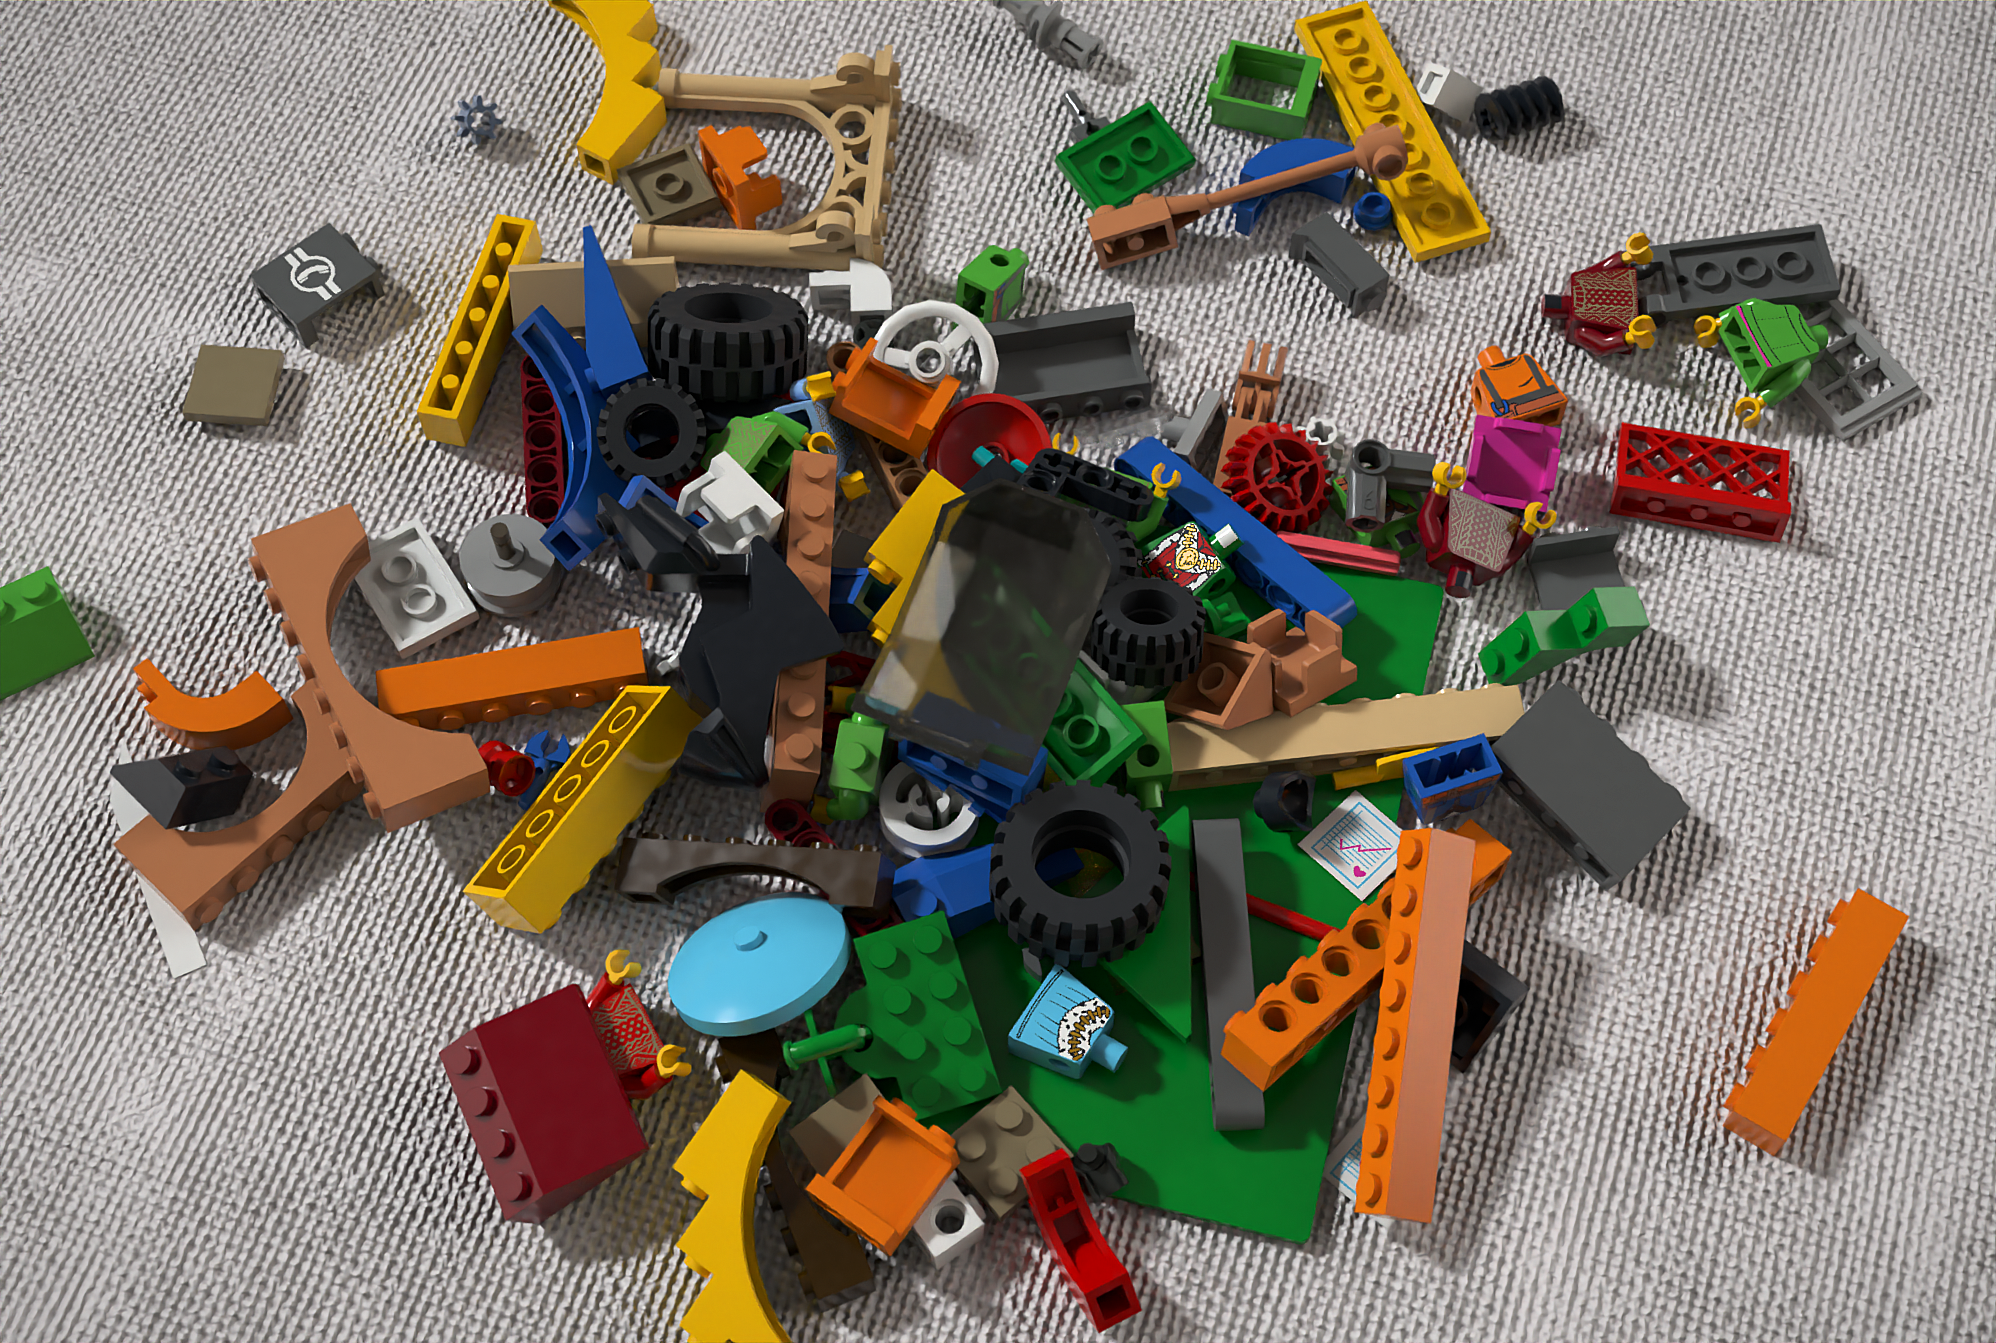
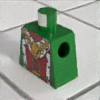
M1193 521L1139 548L1142 550L1143 559L1137 560V563L1143 568L1147 578L1158 577L1164 581L1172 580L1178 582L1180 587L1191 589L1193 596H1198L1201 600L1206 598L1211 601L1221 596L1235 582L1236 575L1225 558L1244 545V542L1229 523L1209 537Z

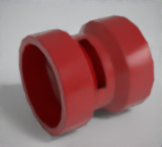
M499 740L489 741L478 749L488 769L490 786H494L496 790L509 797L518 796L531 786L536 771L531 757L513 750L512 747Z

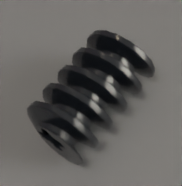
M1539 76L1533 81L1525 80L1519 85H1509L1505 90L1498 88L1492 91L1491 94L1481 93L1476 97L1474 113L1476 123L1483 138L1488 140L1491 137V131H1493L1498 140H1503L1507 136V129L1511 135H1519L1521 124L1526 131L1530 132L1534 130L1536 122L1540 127L1548 126L1550 117L1555 123L1562 122L1564 119V105L1561 92L1555 81L1547 76Z

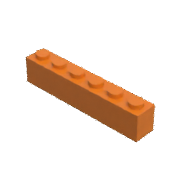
M639 627L375 671L378 708L400 721L428 730L440 728L443 730H455L461 728L464 724L482 721L497 723L511 716L523 714L544 715L553 709L571 706L586 708L594 705L596 702L617 699L627 685L650 686L645 648Z
M1859 888L1849 902L1841 898L1839 899L1826 921L1834 926L1830 935L1827 938L1820 934L1806 957L1814 962L1808 974L1799 970L1786 992V995L1793 998L1789 1008L1786 1011L1778 1007L1765 1029V1032L1772 1035L1771 1040L1766 1048L1758 1044L1744 1067L1745 1070L1752 1074L1745 1086L1736 1082L1725 1100L1723 1107L1728 1109L1730 1113L1723 1123V1127L1772 1156L1776 1155L1787 1141L1907 922L1908 915Z

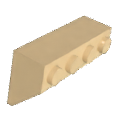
M674 256L606 260L639 346L648 347V312L650 307L658 297L661 298L668 291L675 292L680 287ZM584 261L508 265L514 330L534 310L543 305L586 351ZM517 341L520 353L528 354L525 351V349L521 346V344Z

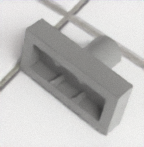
M1207 389L1191 419L1168 414L1161 424L1160 434L1162 439L1178 442L1173 452L1199 473H1201L1228 421L1229 414L1223 392Z

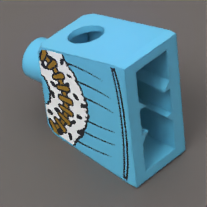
M1057 964L1054 965L1008 1035V1052L1074 1079L1082 1077L1092 1060L1112 1072H1116L1126 1057L1129 1048L1108 1036L1114 1024V1011L1062 966Z

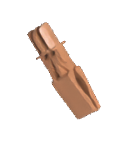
M1249 340L1247 343L1232 404V411H1236L1235 417H1228L1213 485L1228 497L1233 496L1232 492L1221 488L1223 482L1230 478L1221 472L1223 465L1229 462L1225 455L1229 449L1235 446L1234 442L1239 436L1247 434L1248 430L1254 426L1261 425L1263 427L1267 424V418L1273 419L1288 353L1287 347L1280 346L1274 373L1271 376L1267 374L1272 344L1263 343L1257 371H1250L1256 341ZM1250 414L1254 415L1253 420H1249ZM1253 467L1254 480H1256V472Z

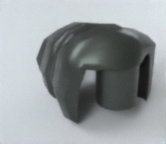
M1084 1143L1078 1149L1072 1162L1082 1191L1087 1197L1092 1199L1094 1204L1129 1183L1123 1168L1120 1167L1119 1153L1116 1152V1148L1111 1143H1105L1104 1145Z

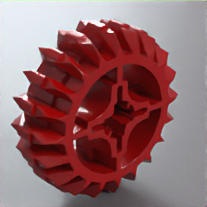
M1269 422L1263 427L1261 425L1254 426L1248 430L1247 434H1243L1235 440V446L1229 449L1225 455L1229 462L1223 465L1221 472L1230 478L1223 482L1221 488L1230 490L1233 495L1230 498L1274 534L1277 531L1301 533L1309 525L1318 522L1321 517L1320 512L1326 510L1330 505L1326 497L1332 494L1335 488L1325 482V480L1331 478L1334 471L1324 469L1322 463L1327 460L1329 455H1318L1315 449L1319 441L1306 442V430H1299L1294 433L1291 423L1278 427L1276 422ZM1253 467L1256 472V480H1254ZM1284 475L1287 476V478L1282 480L1281 482L1276 481L1272 484H1268V481L1275 477L1280 478Z

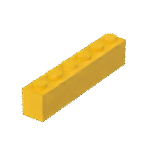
M501 214L496 215L416 411L427 440L462 447L467 446L514 327L508 265L538 264L543 253L536 221Z

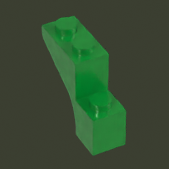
M1635 586L1592 588L1568 610L1525 611L1484 647L1478 655L1489 684L1499 683L1503 686L1518 685L1578 655L1604 648L1625 647L1647 629L1650 623Z

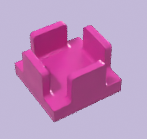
M1476 415L1466 466V480L1463 484L1462 492L1487 503L1526 509L1530 503L1541 502L1543 505L1538 511L1546 513L1550 492L1554 490L1561 453V449H1558L1562 428L1501 417Z

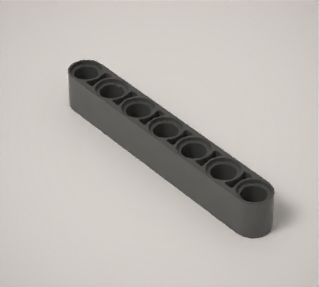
M1238 818L1192 820V855L1214 1130L1264 1129L1263 1091L1220 1054L1226 1037L1223 1029L1227 1022L1238 1011L1242 1010L1247 1013L1255 1006L1240 822Z

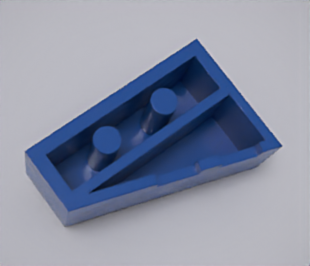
M926 693L899 730L897 758L943 792L949 786L969 800L972 804L968 810L979 818L985 812L997 822L1006 821V812L1015 803L1020 802L1024 805L1026 794L1038 788L1041 791L1043 790L1048 749L1039 746L1031 739L1022 738L990 720L979 718L962 710L950 701L941 700Z

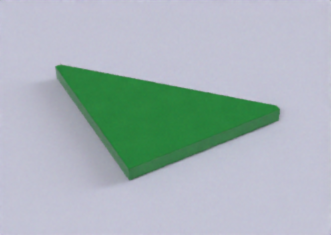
M1183 805L1158 828V830L1166 833L1169 842L1168 854L1171 856V874L1165 907L1161 911L1158 925L1153 933L1145 935L1144 943L1135 951H1129L1125 947L1123 958L1108 963L1105 957L1097 959V962L1184 1044H1187L1191 1041L1189 809ZM1115 866L1081 898L1098 897L1115 889L1124 880L1118 867Z

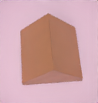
M1204 632L1202 661L1199 663L1198 670L1194 674H1188V679L1183 682L1175 681L1164 699L1165 712L1224 730H1230L1272 715L1271 653L1266 648Z

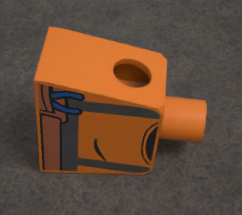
M1496 345L1487 347L1479 353L1477 360L1482 368L1475 372L1471 387V398L1477 415L1514 419L1550 427L1561 424L1568 400L1532 355L1524 353L1506 359L1500 347Z

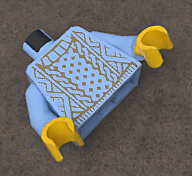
M827 371L808 376L805 379H799L790 387V397L795 402L777 407L774 411L780 412L809 428L808 433L811 435L816 432H826L831 436L836 450L828 446H822L817 451L823 454L837 455L835 491L844 493L848 502L871 493L863 479L864 475L861 470L851 474L845 472L846 462L855 449V441L849 423L828 413L836 396V391H834L831 382V372ZM801 444L804 448L803 451L810 452L808 447Z

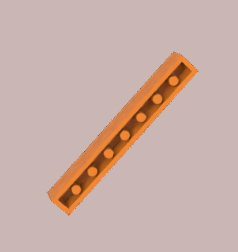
M1435 828L1401 831L1400 843L1397 848L1396 876L1391 896V917L1385 945V966L1379 994L1380 1007L1377 1031L1374 1037V1056L1371 1080L1368 1085V1105L1365 1129L1362 1134V1154L1359 1178L1356 1183L1354 1211L1397 1221L1431 1224L1476 841Z

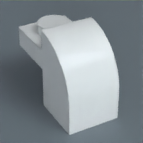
M850 258V271L837 272L828 270L819 273H809L812 310L851 309L853 331L860 322L866 319L876 318L885 321L893 315L891 284L886 273L876 264L864 259Z

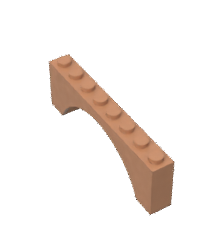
M794 450L779 505L785 511L778 529L777 539H780L783 561L794 572L829 617L837 455ZM826 658L782 671L778 675L764 758L770 782L763 785L761 789L759 812L766 813L767 808L773 802L787 798L797 801L807 810L820 775Z
M351 503L250 538L254 556L248 558V562L257 583L265 581L268 589L263 591L271 613L273 615L280 613L284 620L279 625L289 648L297 646L300 655L296 656V662L305 681L313 679L317 687L312 690L315 703L321 715L329 713L334 722L329 724L330 733L338 750L346 747L350 758L345 759L353 782L355 784L363 782L368 792L363 794V799L372 820L380 818L387 833H390L490 793L488 769L469 733L432 731L413 726L388 715L368 702L354 689L335 661L331 651V632L335 612L341 597L351 581L371 561L367 534Z

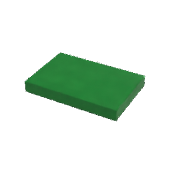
M1150 100L1057 154L1054 163L1094 214L1096 209L1103 205H1112L1116 209L1130 205L1136 196L1150 193L1194 167L1196 158Z

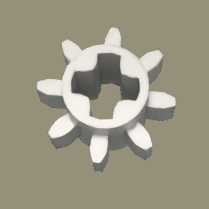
M1313 416L1306 428L1297 426L1296 432L1306 430V442L1308 443L1313 440L1319 441L1315 450L1318 455H1329L1327 460L1322 463L1324 469H1328L1332 459L1339 461L1343 459L1345 448L1342 445L1345 441L1346 432L1337 431L1336 426L1333 424L1334 419L1332 418L1329 420L1316 419Z

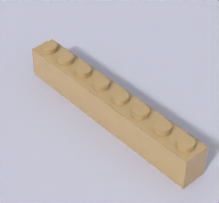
M1492 683L1474 690L1460 691L1456 688H1447L1429 695L1416 696L1413 693H1402L1391 699L1372 701L1369 698H1357L1346 704L1327 705L1325 703H1316L1291 718L1276 707H1273L1272 715L1230 730H1224L1184 717L1177 718L1167 723L1173 776L1168 791L1264 781L1266 776L1272 772L1308 770L1313 775L1332 774V772L1373 765L1377 759L1426 748L1442 747L1483 733L1491 747L1525 713L1519 686H1503L1499 683Z

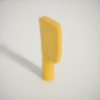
M1439 747L1395 754L1377 759L1373 765L1332 772L1334 789L1339 790L1403 778V759Z

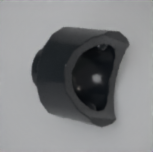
M1308 770L1272 772L1266 776L1261 789L1257 790L1254 795L1253 806L1255 813L1275 833L1313 830L1312 801L1317 781L1316 777Z

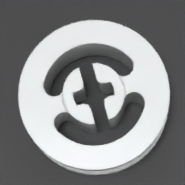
M904 762L898 763L887 774L880 789V824L883 834L895 850L914 860L922 856L966 848L977 831L979 817L968 810L972 804L969 800L949 786L943 792ZM921 786H926V800L930 808L937 810V823L940 828L938 830H933V816L929 807L922 805V792L919 788ZM910 791L909 800L906 803H899ZM953 812H959V816L948 825L950 815Z

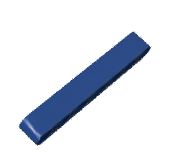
M1152 436L1143 438L1114 460L1115 471L1153 483L1152 470L1160 463L1165 464V469L1161 474L1163 484L1170 482L1174 471L1178 470L1181 475V482L1177 488L1168 490L1166 496L1169 500L1162 516L1176 528L1194 521L1209 537L1229 523L1241 537L1244 545L1226 557V562L1239 580L1272 607L1284 611L1286 618L1299 629L1305 632V614L1313 609L1341 628L1356 617V604L1343 588Z

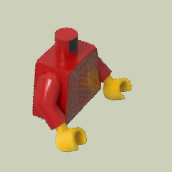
M614 950L606 959L607 972L604 973L593 988L586 1002L628 1099L647 1100L671 1082L673 1075L687 1076L691 1073L692 1067L690 1063H676L677 1058L682 1053H685L686 1048L675 1045H663L631 983L625 985L624 978L631 979L640 975L642 970L640 963L630 962L624 968V960L629 956L630 951Z

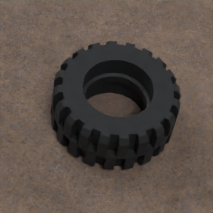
M719 282V284L712 285L702 283L696 284L694 287H679L675 292L668 291L661 298L658 297L648 312V369L655 380L660 378L665 379L666 383L672 385L676 383L683 388L685 393L691 394L694 399L698 400L712 399L714 402H726V400L750 402L751 399L766 400L771 399L772 395L781 396L788 393L791 385L795 381L803 379L807 372L808 314L796 298L791 299L789 294L784 292L778 293L774 289L764 286L759 288L753 287V284L742 283L741 285H734L728 282Z
M1077 780L1076 785L1066 786L1065 781L1050 783L1049 791L1043 793L1038 788L1026 794L1024 805L1020 802L1015 803L1006 812V821L999 823L994 834V846L991 847L989 893L990 901L995 903L994 914L1000 925H1008V936L1017 945L1027 942L1029 944L1028 953L1039 959H1043L1045 954L1055 957L1054 964L1067 967L1069 960L1081 961V967L1096 966L1097 959L1105 957L1108 963L1123 958L1125 947L1129 951H1135L1145 941V935L1153 933L1160 921L1161 911L1165 907L1171 874V856L1168 854L1169 842L1166 833L1158 830L1159 820L1152 811L1147 809L1142 812L1140 810L1141 801L1129 793L1125 797L1117 794L1118 787L1103 783L1102 788L1090 786L1091 780ZM1082 848L1095 851L1108 858L1120 870L1124 880L1115 889L1104 895L1085 899L1073 898L1062 895L1048 887L1038 876L1035 868L1044 858L1052 853L1063 849Z

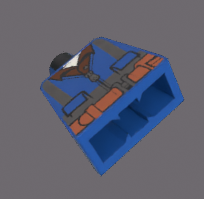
M1484 733L1405 758L1402 762L1404 786L1422 825L1444 821L1450 817L1479 808L1483 805L1503 773Z

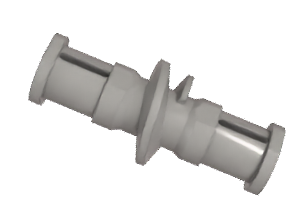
M993 0L992 2L994 7L997 9L1004 8L1017 17L1019 22L1029 27L1026 33L1027 39L1036 40V45L1041 49H1046L1052 43L1059 50H1064L1077 59L1078 66L1083 69L1088 68L1096 60L1103 47L1104 42L1100 37H1091L1081 30L1078 24L1060 15L1063 9V2L1060 0L1054 2L1050 7L1043 0Z

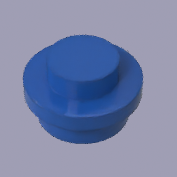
M1379 192L1364 194L1354 206L1353 217L1355 222L1360 227L1372 231L1387 227L1393 219L1389 199Z

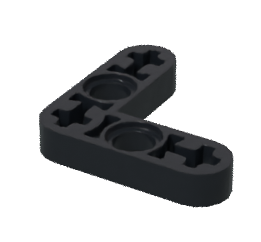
M1046 448L1037 452L1009 493L1002 517L1004 522L1015 530L1021 532L1036 531L1040 528L1061 494L1121 519L1130 522H1140L1148 517L1154 495L1147 486L1064 451Z

